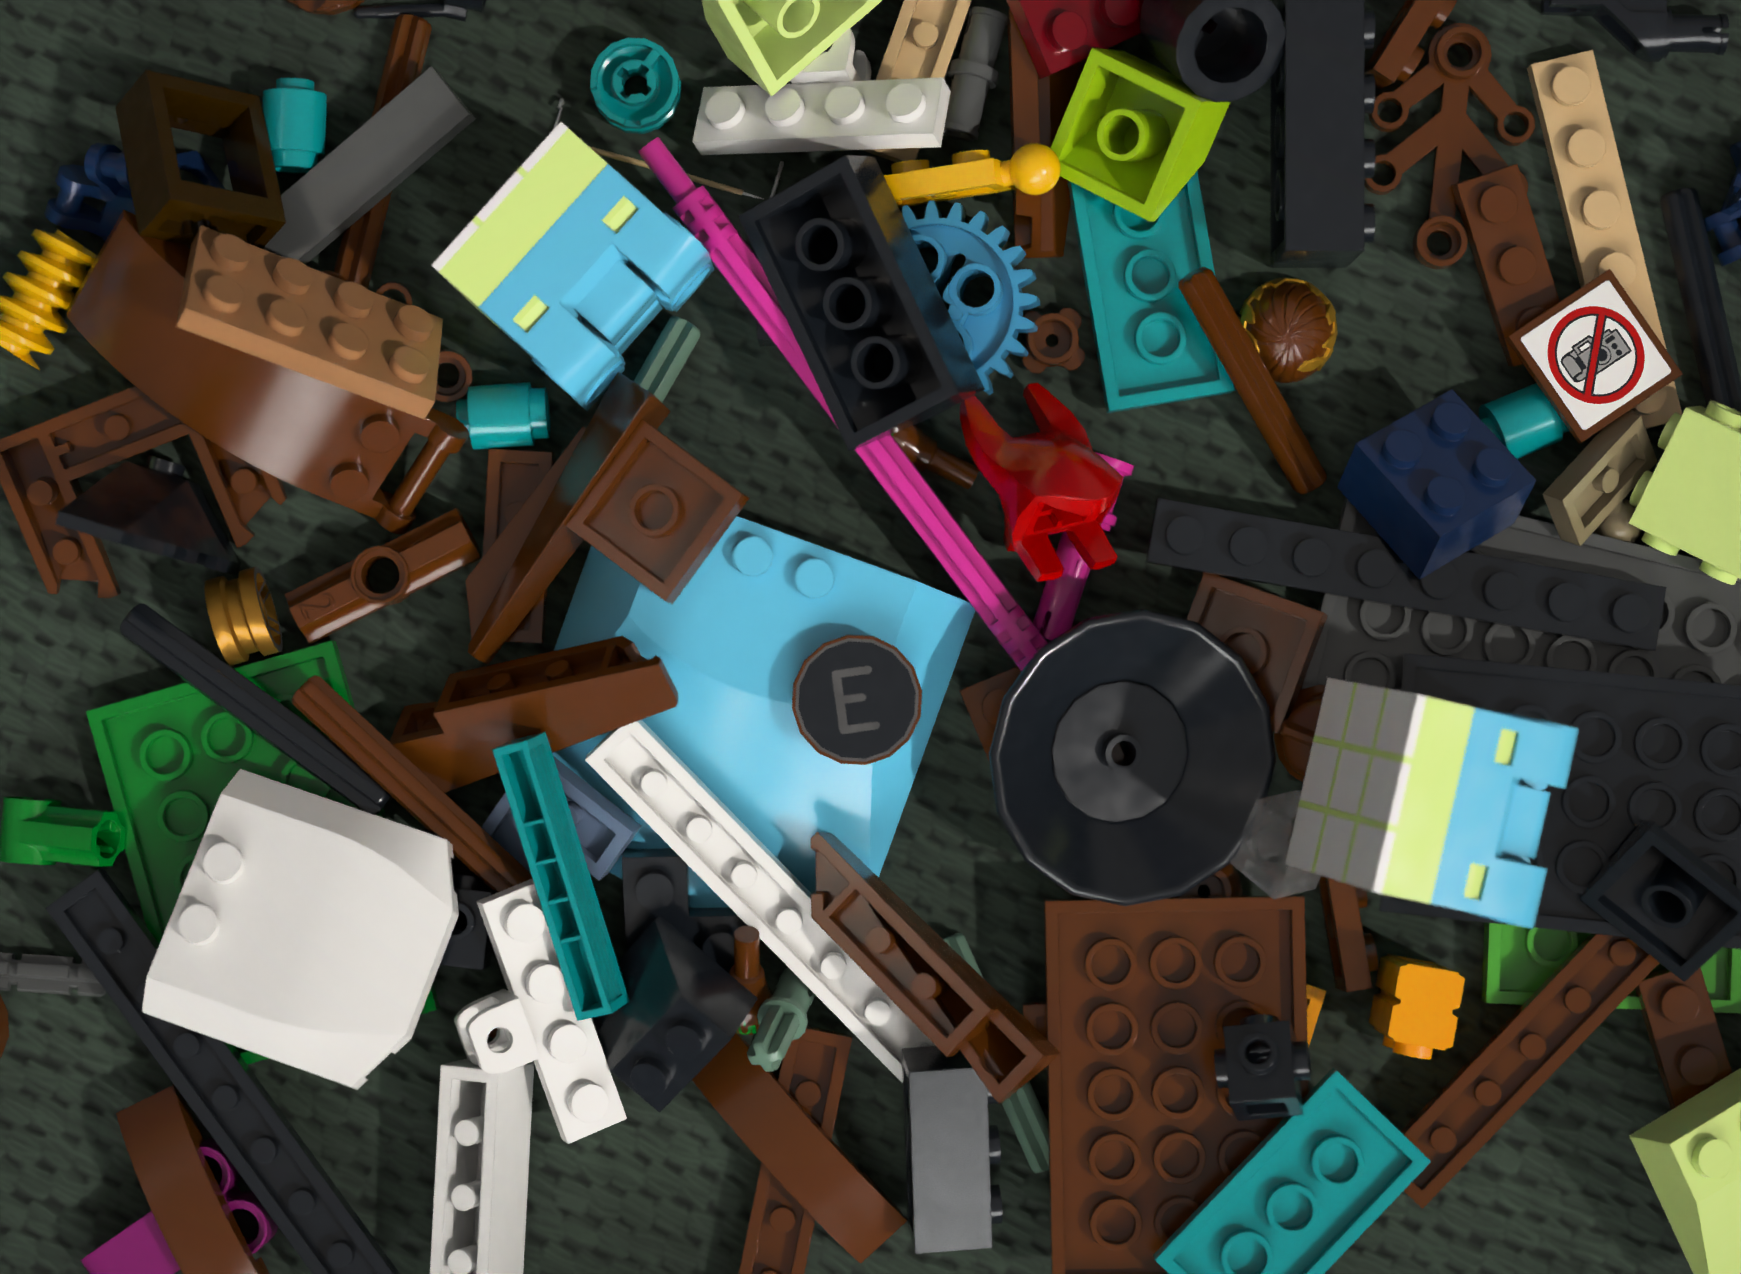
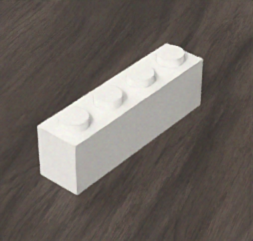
M468 1059L441 1065L430 1274H523L534 1079L533 1062L497 1074L483 1071L479 1065L473 1064Z

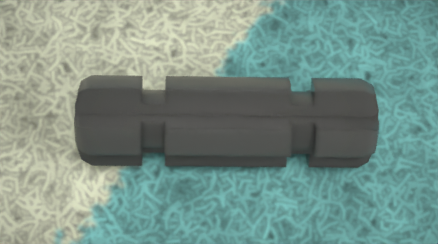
M0 952V990L10 991L11 985H17L19 992L71 995V989H78L77 993L80 996L102 997L106 995L105 989L83 959L82 964H75V957L22 954L21 960H15L16 956L14 953Z

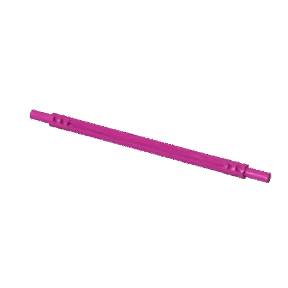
M659 137L653 139L639 150L638 153L676 202V205L672 208L689 232L707 249L713 264L836 425L758 257L703 185L697 188ZM892 435L854 449L1022 672L1035 652L1048 642Z

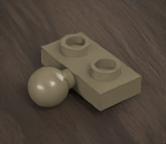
M1626 412L1605 426L1543 493L1561 540L1581 546L1594 532L1597 535L1634 543L1642 534L1643 530L1629 524L1636 507L1629 504L1630 500L1625 499L1636 486L1642 474L1646 470H1650L1658 462L1641 415Z

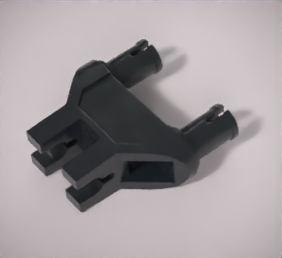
M1541 0V15L1592 16L1631 54L1646 62H1660L1662 58L1668 56L1669 52L1715 53V55H1724L1727 49L1729 33H1721V29L1729 28L1727 14H1672L1670 7H1667V0Z

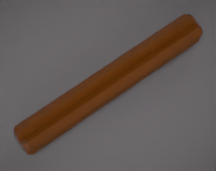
M1201 267L1188 273L1179 281V289L1291 487L1301 495L1320 487L1326 482L1327 474L1213 271L1209 268Z

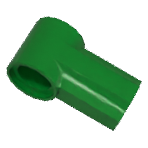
M3 797L0 831L1 862L31 865H56L57 862L89 867L113 866L116 857L125 848L126 828L120 823L118 812L62 806V800L44 799L43 801L33 800L32 797Z

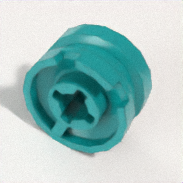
M628 37L611 43L598 55L591 69L590 89L600 114L611 126L626 133L645 134L661 128L674 116L681 101V81L673 58L661 45L646 38ZM633 76L645 78L649 90L646 96L642 93L631 94L628 97L624 91L626 81Z

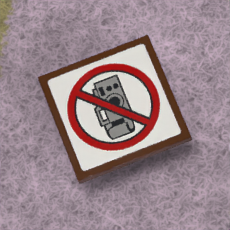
M1610 269L1506 338L1578 444L1683 375Z

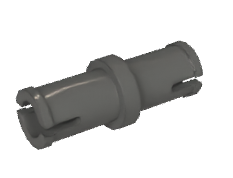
M978 6L969 8L967 14L968 21L958 59L950 62L947 72L952 82L943 135L950 138L970 142L978 140V130L988 91L997 86L999 72L994 68L1005 26L1008 24V16L1004 13Z

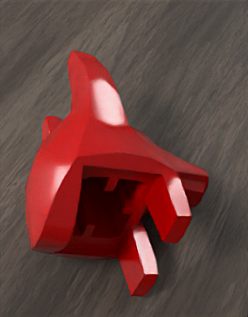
M1039 383L1028 384L1024 389L1023 396L1040 432L1012 438L996 423L975 395L962 401L960 404V422L965 444L976 467L999 494L1004 511L1003 541L1007 551L1018 553L1036 581L1055 580L1062 577L1064 567L1048 535L1066 531L1070 541L1091 570L1102 569L1114 564L1118 556L1108 541L1101 524L1119 495L1123 476L1093 451L1086 430L1074 414Z

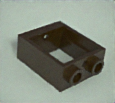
M145 70L115 107L139 235L191 245L200 225L223 234L237 236L246 243L263 249L285 225L286 218L260 96L231 90L222 86L179 78L167 73ZM171 127L222 138L232 190L181 180Z

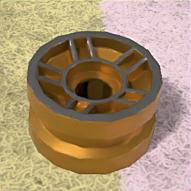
M258 567L239 571V577L230 581L224 576L205 581V601L209 619L219 649L229 665L248 661L249 654L260 651L263 656L282 651V632L273 598L266 579Z

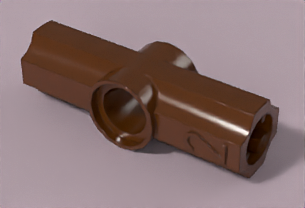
M455 508L382 546L365 549L356 559L284 595L298 628L302 631L308 643L313 644L388 605L401 603L410 594L481 559L482 554L469 525L463 518L460 510ZM390 558L398 566L400 573L399 581L390 592L379 594L370 584V570L379 560Z

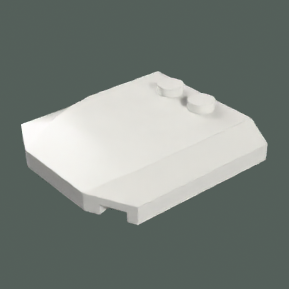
M240 769L219 796L146 977L142 1012L358 1090L368 1080L365 1077L391 1052L396 1054L413 1036L459 916L457 893L454 892L451 858L454 859L453 845L447 839Z

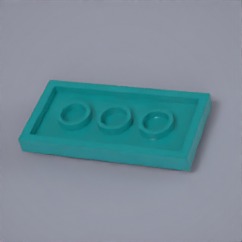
M1198 171L1155 222H1149L1067 180L1106 412L1112 413L1227 394L1235 391L1232 380L1179 289V281L1188 273L1198 268H1209L1215 275Z
M1332 1068L1302 1099L1303 1115L1286 1116L1152 1256L1169 1274H1324L1431 1161L1335 1068Z

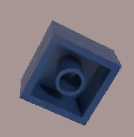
M1451 389L1356 443L1337 488L1420 580L1513 525L1536 479Z

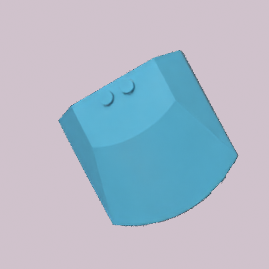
M736 516L673 604L661 599L591 545L554 651L624 636L634 642L639 653L644 658L650 659L656 655L660 657L678 691V703L674 708L642 720L811 893H814L816 891V852L811 849V838L816 832L835 835L879 877L975 610L969 602L913 579ZM846 635L874 636L897 647L914 666L922 689L921 717L910 740L891 757L868 765L840 764L817 753L800 734L792 711L793 683L804 660L823 643ZM610 732L552 753L556 759L641 825V828L626 849L671 848L585 761L586 755ZM621 855L610 870V873L623 880ZM688 866L690 907H729Z

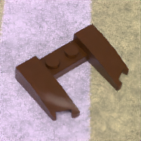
M136 386L0 439V483L48 594H58L60 592L61 579L98 582V598L110 599L121 594L101 538L55 524L59 511L83 494L77 479L79 477L189 434L237 548L246 545L254 537L255 533L246 524L270 497L279 505H282L287 499L282 481L202 436L158 405Z

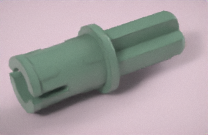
M789 967L785 968L781 973L772 997L766 999L760 1005L757 1014L760 1026L747 1051L750 1063L752 1065H761L765 1072L777 1070L791 1042L799 1039L805 1033L808 1024L806 1013L816 997Z

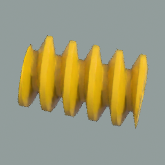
M34 229L31 235L43 250L42 253L39 255L20 250L17 257L28 270V273L24 276L5 272L3 279L14 294L12 297L0 295V346L40 370V367L29 354L30 351L52 354L54 346L44 334V331L50 330L66 333L69 328L68 324L59 314L58 310L59 308L68 309L75 296L72 289L81 286L88 273L86 268L92 266L98 256L59 229L55 233Z

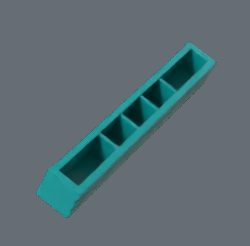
M546 731L509 741L492 749L577 1021L611 1014L630 1001Z

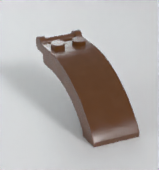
M123 209L67 309V317L75 328L132 384L170 414L213 443L289 484L375 518L382 527L392 533L405 534L416 519V505L450 453L459 452L468 439L469 432L464 424L458 419L434 408H431L425 420L176 327L190 249L186 244L140 236L135 214ZM417 433L427 437L428 441L394 494L379 489L413 434Z

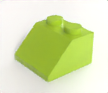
M1092 48L1051 145V149L1056 153L1060 161V177L1149 222H1155L1205 162L1230 102H1214L1198 96L1175 75L1124 50Z

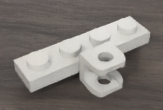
M849 28L833 42L828 52L821 53L790 80L792 84H786L773 96L769 95L759 85L703 87L692 142L701 155L941 147L951 91L943 77L871 80L870 62L863 51L856 50L854 52L855 38L852 30Z
M533 879L476 901L508 991L501 989L464 1006L456 1014L454 1023L468 1060L473 1064L479 1065L483 1071L491 1074L507 1072L534 1061L561 1139L567 1144L627 1119L592 1018L577 1021ZM497 1028L496 1037L487 1043L489 1033Z

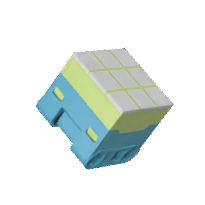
M562 122L556 126L432 264L464 298L533 358L532 361L586 411L609 388L618 372L622 373L625 370L624 365L626 363L621 354L663 309L662 306L666 310L677 312L715 270L707 249L687 229L666 212H661Z
M1327 677L1285 864L1372 892L1457 909L1483 918L1534 929L1547 868L1530 864L1531 860L1528 858L1536 859L1551 792L1542 790L1546 789L1548 785L1566 789L1579 729L1544 720L1461 705L1423 695Z

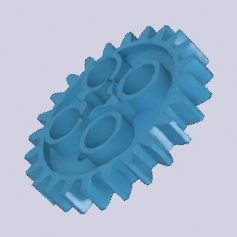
M934 200L928 201L925 218L918 219L913 210L908 205L902 206V216L918 249L932 248L936 249L938 253L937 267L930 275L940 296L943 293L942 298L950 305L948 313L958 334H961L966 351L985 390L983 391L991 395L994 392L988 375L996 371L1011 379L1014 374L1005 361L1008 354L1027 357L1029 354L1026 348L1016 340L1018 334L1032 333L1038 330V326L1034 322L1023 317V311L1040 306V299L1035 295L1022 293L1023 287L1037 279L1036 274L1031 269L1015 270L1014 268L1023 260L1026 252L1021 246L1011 247L1003 251L1002 248L1006 244L1010 232L1002 225L988 235L985 234L989 217L981 210L967 224L965 223V208L961 203L955 202L947 218H942L939 206ZM958 255H964L966 260L963 267L956 272L946 287L955 258ZM984 276L991 278L994 282V293L990 301L981 307L973 308L966 306L963 295L966 285L976 277Z

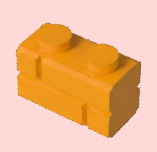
M1392 954L1381 957L1376 986L1381 989V993L1373 996L1369 1023L1374 1026L1375 1030L1384 1035L1382 1045L1393 1048L1392 1052L1429 1060H1431L1433 1048L1445 1051L1446 1048L1453 1047L1458 1017L1453 1015L1452 1011L1453 1009L1460 1008L1465 978L1460 976L1459 972L1439 963Z

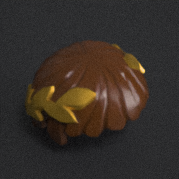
M1283 277L1268 281L1259 286L1244 301L1239 313L1242 315L1240 321L1274 382H1298L1322 369L1333 352L1338 330L1335 309L1331 301L1317 287L1301 279Z

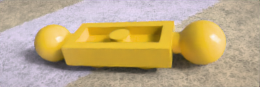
M1030 143L1020 147L1013 154L1011 160L1001 161L990 158L989 150H970L952 154L951 165L930 168L929 160L897 162L891 165L892 174L883 176L898 207L902 208L904 205L910 207L928 204L930 200L942 202L1015 190V187L1028 195H1041L1056 185L1060 177L1061 166L1056 153L1051 148L1040 143Z

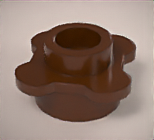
M1063 308L1059 313L1041 315L1037 311H1029L1023 315V317L1028 318L1038 326L1037 332L1023 333L1026 337V348L1029 354L1027 357H1022V363L1029 372L1040 374L1046 367L1057 366L1073 371L1082 365L1085 359V352L1078 345V329L1082 324V319L1077 311L1072 308ZM1055 335L1058 338V344L1054 347L1048 346L1046 343L1047 336Z

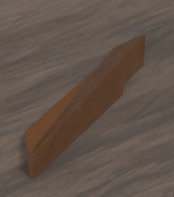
M1009 8L1007 28L1011 148L1013 156L1020 147L1030 143H1040L1051 148L1088 58L1040 79ZM1059 177L1056 185L1041 195H1028L1016 187L1013 190L1015 246H1021L1026 252V256L1023 259L1058 258L1064 256L1071 202L1066 179Z
M618 372L614 377L587 428L582 427L466 579L472 638L468 645V653L489 665L584 540L568 528L566 524L635 428L643 419L658 429L671 412L652 393Z
M619 636L449 674L438 702L404 706L389 742L446 793L499 773L492 749L509 741L546 731L553 753L677 706L679 699L678 691L660 657L656 655L650 659L644 658L639 653L634 642L624 636Z
M815 833L811 838V849L816 852V891L811 894V918L946 1057L954 1056L960 1050L998 1103H1003L1055 1060L1060 1054L1057 1048L851 850L831 833Z

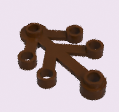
M1454 23L1440 29L1429 43L1427 49L1428 64L1395 91L1379 94L1375 98L1373 113L1368 114L1371 124L1377 130L1393 132L1405 123L1411 107L1442 86L1440 112L1388 154L1375 156V164L1382 163L1391 168L1393 172L1392 182L1381 186L1376 184L1372 178H1365L1364 183L1365 188L1373 194L1384 195L1390 193L1398 186L1404 172L1435 149L1428 220L1415 232L1413 251L1420 263L1436 270L1448 268L1461 259L1468 244L1466 230L1455 219L1457 202L1451 186L1459 182L1462 153L1480 175L1507 166L1506 162L1466 114L1469 90L1496 119L1494 122V132L1501 143L1508 146L1521 145L1532 136L1535 129V119L1532 113L1527 108L1516 105L1488 70L1492 53L1487 37L1478 28L1466 23ZM1456 45L1464 47L1469 54L1468 65L1464 67L1452 65L1447 57L1450 47ZM1383 101L1395 103L1400 111L1399 119L1392 123L1383 121L1378 115V105ZM1517 115L1522 118L1525 123V132L1522 136L1514 137L1505 131L1504 119L1506 116ZM1520 172L1526 193H1528V181L1524 174ZM1440 233L1447 238L1449 249L1445 255L1438 256L1429 251L1427 239L1430 234Z

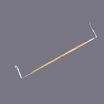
M560 98L557 108H559V112L553 130L559 124L561 118L562 105L565 104L563 98ZM589 146L598 155L650 169L645 161ZM783 161L779 164L770 198L775 195L784 166ZM687 174L696 183L738 195L743 194L764 199L738 188Z

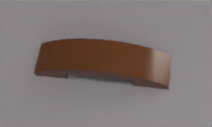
M735 1033L733 1038L692 1081L782 1186L861 1264L906 1223L908 1219L865 1171L862 1173L781 1085L777 1080L778 1076L773 1071L765 1072L761 1065H752L747 1056L750 1045L739 1034Z
M172 1085L117 1112L116 1115L135 1173L157 1224L182 1273L270 1274L262 1257L254 1259L199 1144L204 1142L203 1136L176 1086Z

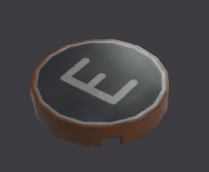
M846 635L823 643L804 660L793 683L792 711L800 734L817 753L840 764L868 765L891 757L910 740L921 717L922 689L914 666L897 647L874 636Z

